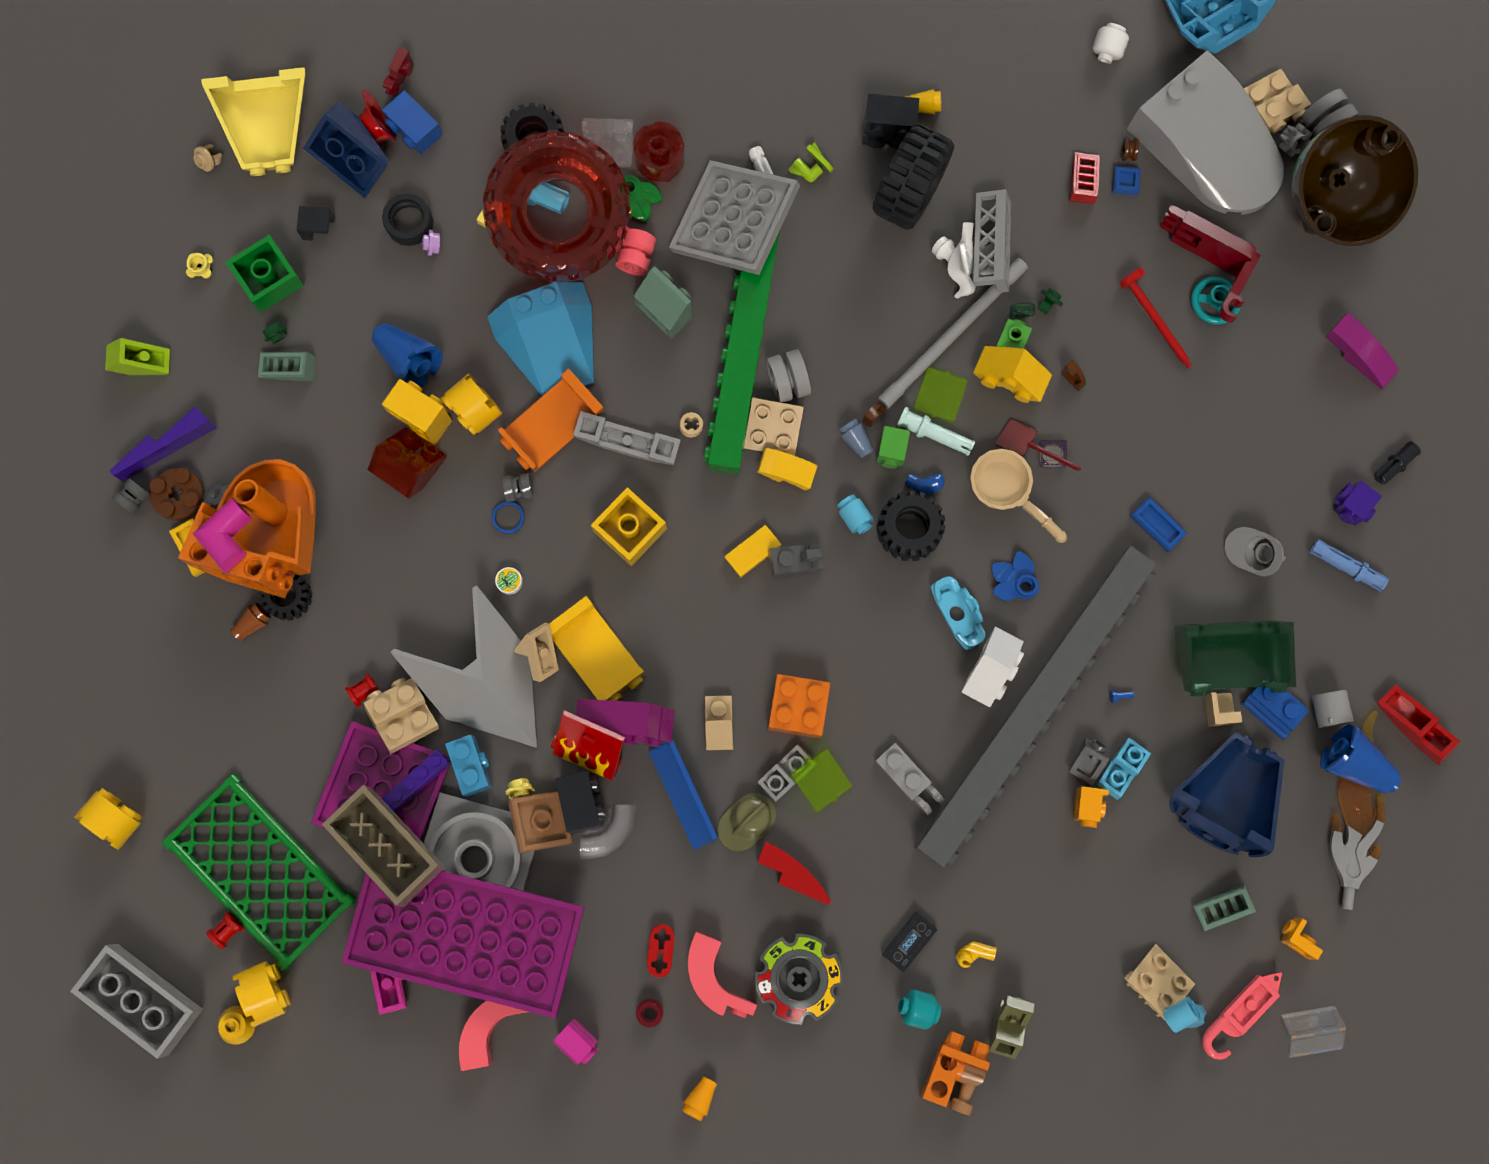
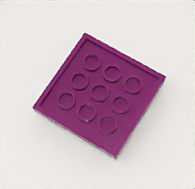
M351 721L311 824L325 828L322 824L363 785L371 787L383 798L435 751L411 743L390 754L377 730ZM444 755V756L448 759V761L451 763L450 757L447 756V755ZM450 765L396 813L421 841Z

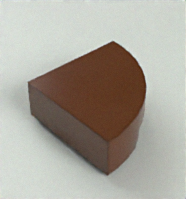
M1072 359L1066 364L1061 373L1079 391L1086 385V379L1079 366Z
M877 402L864 414L862 422L866 426L872 427L886 411V408Z

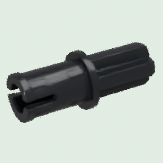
M1412 441L1406 443L1399 452L1388 457V461L1374 473V479L1381 485H1385L1396 474L1404 472L1406 466L1421 454L1419 446Z

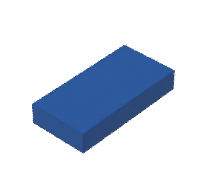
M1150 497L1130 515L1167 553L1187 534Z

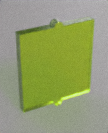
M928 367L914 410L929 414L932 418L939 417L954 422L968 380L951 375L949 371L945 373Z
M827 748L813 758H807L805 764L790 774L816 812L832 801L836 802L837 797L852 787Z

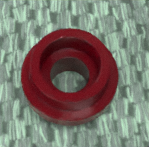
M654 999L643 1000L636 1009V1018L645 1027H654L663 1018V1007ZM653 1008L655 1016L647 1018L645 1016V1009Z

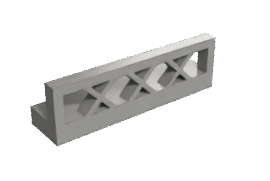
M1006 189L976 193L973 283L975 286L995 284L999 293L1009 292L1011 200ZM996 199V205L989 211L983 208V201ZM990 219L995 223V227L987 234L982 230V226ZM990 242L995 246V249L986 257L981 253V249ZM988 264L994 268V276L980 277V272Z

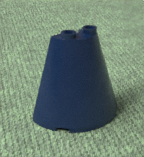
M1235 732L1172 793L1169 800L1171 812H1177L1180 816L1178 822L1190 833L1211 846L1238 855L1239 851L1249 852V857L1267 856L1273 852L1275 845L1285 759L1278 756L1271 749H1257L1254 747L1253 740L1250 737Z

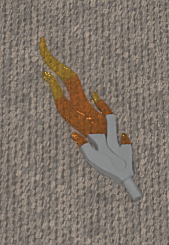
M1373 711L1368 716L1362 728V732L1374 745L1372 733L1378 711ZM1341 778L1338 798L1346 828V841L1343 844L1340 817L1338 814H1334L1331 817L1332 831L1329 841V852L1334 868L1339 876L1340 886L1344 887L1341 909L1353 910L1355 889H1359L1361 882L1375 867L1381 853V847L1374 846L1367 855L1368 849L1380 834L1385 822V795L1383 793L1376 795L1375 815L1373 816L1371 806L1373 790Z

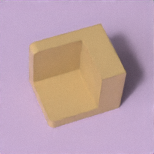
M1212 692L1204 695L1208 727L1235 725L1242 722L1241 711L1234 712L1231 693L1217 694Z

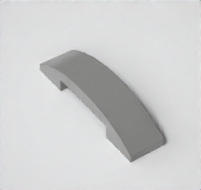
M580 411L573 437L613 452L674 465L681 439L660 433H655L654 435L608 422L604 417Z

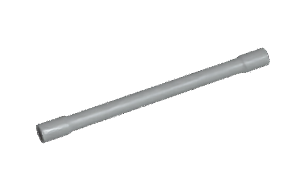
M1017 258L1010 265L1009 286L1028 269L1027 264L1020 258ZM993 284L896 382L892 383L877 398L878 402L886 409H889L904 394L905 390L1002 294L999 293L996 285Z

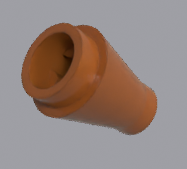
M255 603L253 606L249 605L235 626L230 629V632L236 639L242 641L247 636L268 625V620L271 616L259 603Z

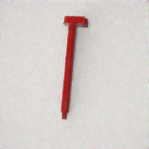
M1140 267L1122 279L1119 284L1122 289L1130 288L1180 362L1189 368L1192 366L1188 360L1189 357L1137 284V281L1145 275V271Z

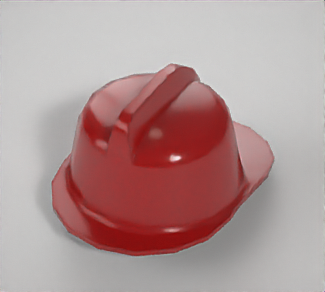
M363 89L362 97L366 108L358 117L377 144H381L388 139L396 142L397 139L394 133L384 123L386 118L377 100L368 90Z

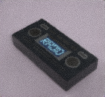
M915 912L881 955L904 973L938 929L919 913Z

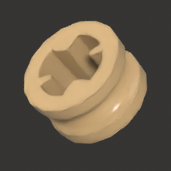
M692 412L683 415L680 420V431L682 434L692 438L701 433L703 420L700 415ZM696 420L698 422L696 427L698 428L696 430L693 428L687 430L685 428L687 427L685 421L692 422Z

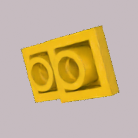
M765 448L757 473L777 482L784 480L806 491L811 488L818 465L791 454Z

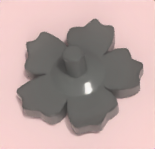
M220 482L214 484L212 489L209 488L202 498L204 500L203 503L208 504L212 508L214 506L218 507L229 485H224Z

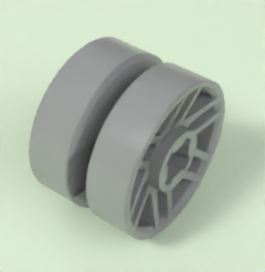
M1339 88L1328 93L1310 106L1302 114L1301 119L1308 129L1314 128L1312 134L1315 136L1326 126L1338 120L1360 114L1353 104H1347L1349 99L1343 90Z
M798 349L784 354L785 364L780 355L766 358L769 378L778 402L791 401L793 398L792 389L797 398L811 395L808 373Z

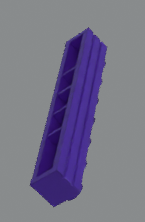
M436 750L382 798L383 801L397 813L451 763L441 751Z

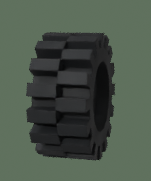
M295 574L292 585L295 590V599L292 603L280 605L277 601V596L259 591V595L262 596L260 603L264 605L265 611L280 620L286 619L291 621L293 617L298 619L301 617V612L306 613L308 611L306 609L307 604L311 606L312 601L309 600V597H312V592L309 590L311 588L310 585L301 576Z

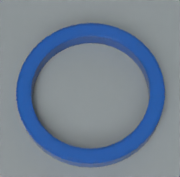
M502 502L492 512V523L501 533H515L524 524V512L514 502ZM514 506L520 511L521 520L517 527L511 530H504L496 524L495 517L500 508Z

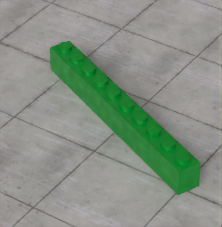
M780 231L760 274L757 275L741 270V274L735 276L733 290L738 291L737 298L731 299L729 314L733 315L732 323H727L725 338L729 339L728 348L723 347L721 363H725L724 372H719L717 387L721 388L720 397L715 396L713 412H717L716 420L710 421L708 436L713 438L711 446H706L704 461L708 462V470L738 475L740 473Z

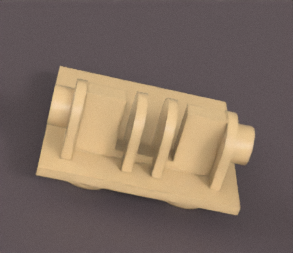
M753 397L744 448L764 452L765 448H770L795 456L804 406Z
M1157 944L1151 948L1134 971L1131 970L1124 976V979L1127 981L1126 985L1131 986L1135 992H1138V997L1145 999V1005L1148 1004L1156 1012L1155 1015L1157 1017L1161 1016L1164 1020L1163 1010L1184 999L1195 985Z

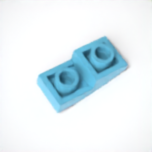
M1128 738L1108 764L1096 785L1101 789L1109 790L1108 794L1116 800L1120 799L1133 778L1139 774L1151 753Z

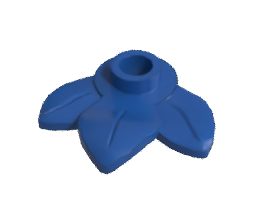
M1018 551L1012 564L1004 562L992 564L993 577L999 583L994 588L993 594L1004 601H1011L1016 598L1029 600L1038 593L1039 582L1033 576L1035 566L1025 553ZM1027 583L1030 587V590L1023 591L1021 589V584Z

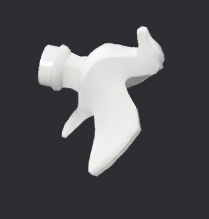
M963 222L962 239L956 248L954 247V242L945 236L941 237L932 248V253L936 255L937 259L947 260L948 275L960 286L959 291L954 295L957 299L974 293L976 288L970 278V274L974 273V247L972 241L974 223ZM993 244L984 246L981 249V253L987 257L995 249V246ZM988 264L980 274H994V268Z

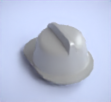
M1236 528L1229 533L1225 540L1224 549L1230 562L1256 575H1272L1279 569L1282 562L1286 560L1283 546L1279 540L1253 528Z

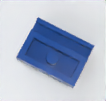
M1266 675L1252 690L1246 700L1241 703L1244 708L1281 740L1286 739L1287 735L1310 711L1269 675Z

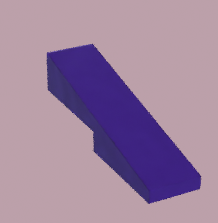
M194 407L159 440L156 441L148 435L109 472L123 482L217 427L200 410Z

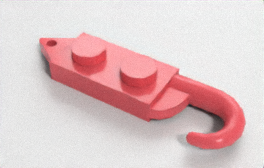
M1281 972L1265 976L1256 975L1220 1013V1016L1208 1027L1202 1037L1203 1049L1208 1056L1221 1060L1231 1055L1230 1050L1222 1053L1216 1052L1212 1047L1213 1039L1221 1031L1232 1037L1244 1035L1280 997L1278 991L1282 977Z

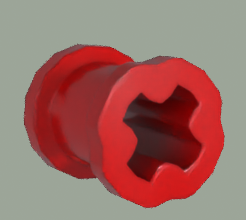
M370 674L364 675L365 678L352 687L349 685L345 687L347 694L357 708L361 706V702L366 700L369 694L380 690Z
M229 912L223 915L224 919L213 930L209 929L206 932L208 938L221 949L227 947V942L237 932L244 930L242 924Z

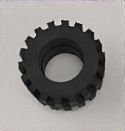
M529 103L527 107H524V104L518 105L519 110L516 111L513 108L509 112L510 117L505 116L503 119L504 125H501L500 129L501 142L506 157L509 158L513 167L517 166V169L521 172L526 169L527 172L538 171L539 175L544 174V169H548V171L553 170V164H560V156H565V147H567L560 117L558 114L555 115L553 109L549 108L546 110L545 105L541 103L538 107L535 106V103ZM538 131L547 135L546 139L537 146H526L520 143L522 138L530 132Z
M909 491L908 494L904 495V492L898 493L896 498L892 497L884 505L878 519L877 533H879V542L884 544L883 549L886 552L891 551L892 557H902V561H908V559L918 561L921 557L926 558L940 543L946 527L944 525L945 515H941L942 508L940 505L936 506L934 504V498H925L926 493L920 492L919 495H916L915 491ZM904 514H914L920 517L926 527L924 536L918 539H908L902 536L896 527L897 518Z

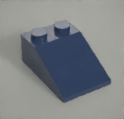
M339 101L324 113L303 147L304 150L364 198L367 197L390 163L360 118Z

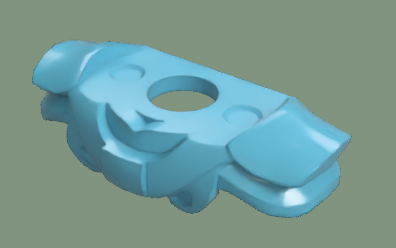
M944 577L933 583L931 590L935 602L954 637L965 650L976 648L985 638V631L981 625L983 617L977 600L969 594L965 587L961 588L953 577ZM952 607H959L963 611L964 616L962 620L955 621L950 617L949 612Z

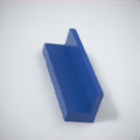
M673 739L671 743H666L649 751L693 850L717 840L716 832Z

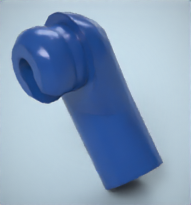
M911 473L905 485L919 493L923 492L926 493L925 495H929L943 488L945 478L942 474L935 473L933 476L922 480Z

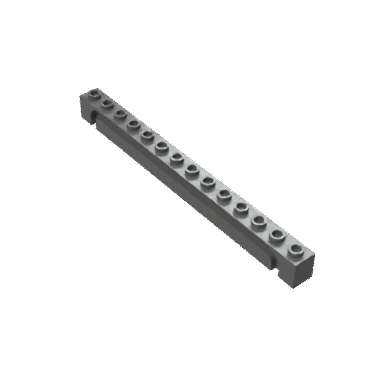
M1131 545L1123 552L1113 566V569L1103 580L914 849L940 868H944L946 864L951 866L959 855L956 851L962 842L967 844L975 832L971 828L977 820L982 822L990 811V808L987 807L992 798L997 800L1006 788L1002 784L1007 777L1013 778L1021 767L1018 761L1023 754L1028 756L1034 749L1036 743L1033 740L1038 733L1043 735L1051 724V721L1048 720L1053 711L1058 713L1067 701L1063 697L1068 690L1073 692L1082 680L1078 677L1082 670H1088L1095 662L1096 657L1093 654L1098 647L1103 649L1109 642L1111 636L1108 633L1113 626L1118 628L1126 617L1123 613L1128 605L1132 607L1141 596L1138 590L1143 584L1147 586L1156 573L1152 570L1157 563Z

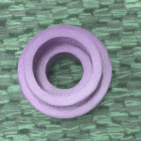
M429 230L428 235H423L422 250H427V256H432V253L438 254L440 234Z

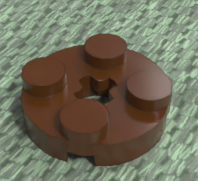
M185 468L168 469L159 474L157 478H154L149 485V497L154 510L163 517L174 521L187 520L197 514L205 494L201 480ZM175 489L183 490L178 501L175 498H171V494Z

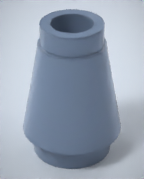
M857 418L839 429L842 434L840 437L860 458L874 450L863 423H859Z

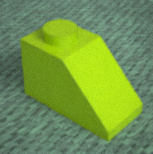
M119 338L106 345L105 370L126 375L169 374L170 349Z

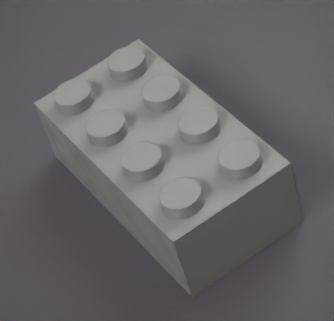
M119 944L105 945L70 991L157 1059L169 1056L203 1011L195 1002Z

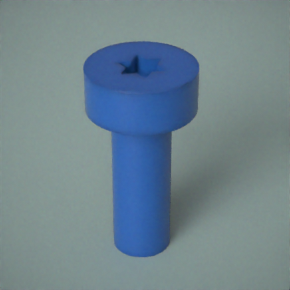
M1114 690L1109 692L1111 703H1117L1119 699L1134 698L1133 691L1117 693Z

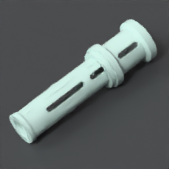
M905 406L896 428L900 429L902 427L914 432L918 438L926 436L969 456L975 440L968 439L930 422L929 416L925 415L922 417L909 411V407Z

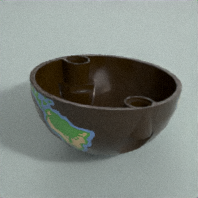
M1358 115L1338 120L1326 126L1311 139L1299 155L1292 177L1293 200L1303 220L1302 225L1305 232L1318 235L1338 245L1362 246L1383 238L1403 220L1414 200L1419 172L1414 148L1406 134L1397 125L1381 117ZM1385 134H1387V141H1386V143H1384V136H1385Z

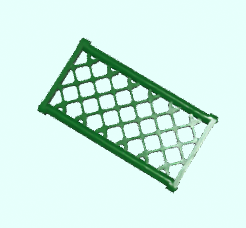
M234 773L176 830L169 834L161 844L167 851L171 850L277 961L276 966L284 972L346 909L354 905L356 898L350 892L346 893L241 784L242 780ZM229 788L234 792L229 803H217V800ZM246 804L252 811L247 822H236L234 820L235 807ZM218 806H230V820L228 822H216L215 813ZM211 807V820L207 823H198L196 820ZM264 823L270 829L267 840L254 841L253 827ZM198 825L210 826L209 841L197 842L195 840V831ZM217 825H228L230 827L228 841H215L214 834ZM236 825H248L249 837L247 841H234V827ZM191 826L190 841L180 843L177 839ZM282 842L289 849L286 858L282 861H273L271 859V847L273 844ZM227 844L229 846V854L226 861L214 860L215 845ZM235 844H247L248 858L245 861L233 860V846ZM254 844L267 845L266 860L254 861L252 859V846ZM196 845H209V859L207 861L199 863L192 856ZM300 861L307 868L305 877L302 880H291L289 877L290 865ZM235 863H245L247 865V878L245 880L232 879V866ZM254 863L266 864V878L264 880L251 879V866ZM273 863H284L286 865V873L283 880H272L270 878V868ZM215 864H227L228 876L226 880L217 882L210 875ZM319 880L326 888L321 899H309V883ZM282 882L285 884V896L283 899H270L271 883ZM302 882L304 884V897L302 899L289 898L290 883ZM233 883L246 884V897L244 900L235 901L229 895ZM252 883H264L266 885L265 898L263 900H252L250 898ZM338 900L341 905L327 917V903ZM252 902H263L265 904L263 919L254 921L247 914ZM271 902H282L284 904V916L282 919L269 918V904ZM290 902L303 903V917L301 919H290L288 917V905ZM322 902V917L320 919H309L307 917L308 903ZM309 921H320L322 924L307 937V923ZM270 922L283 923V937L281 939L272 940L266 934ZM289 922H302L303 933L300 939H290L287 937V925ZM289 941H300L302 944L288 957L284 953L287 943Z

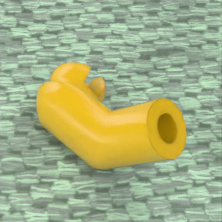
M972 941L958 951L956 959L961 967L968 968L979 957L994 961L997 948Z

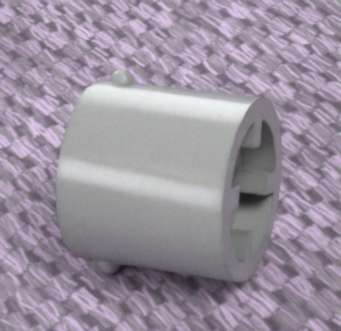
M1347 690L1311 696L1318 728L1354 722Z

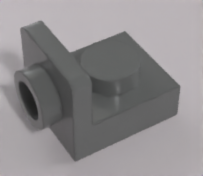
M1086 738L1081 751L1070 766L1069 772L1093 786L1109 761L1107 746L1096 739L1091 741Z

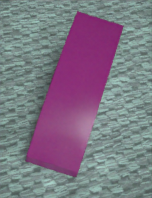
M1349 312L1340 319L1325 337L1344 352L1342 358L1381 390L1399 371L1397 365L1380 342Z

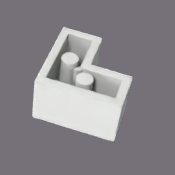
M995 626L982 649L978 661L965 682L962 693L988 707H991L995 698L1000 700L1007 688L1004 685L1006 680L1012 681L1019 667L1017 666L1024 655L1020 651L1024 641Z

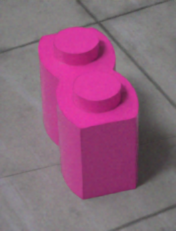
M575 1018L553 1040V1043L576 1065L580 1062L586 1065L599 1050L595 1046L599 1041Z

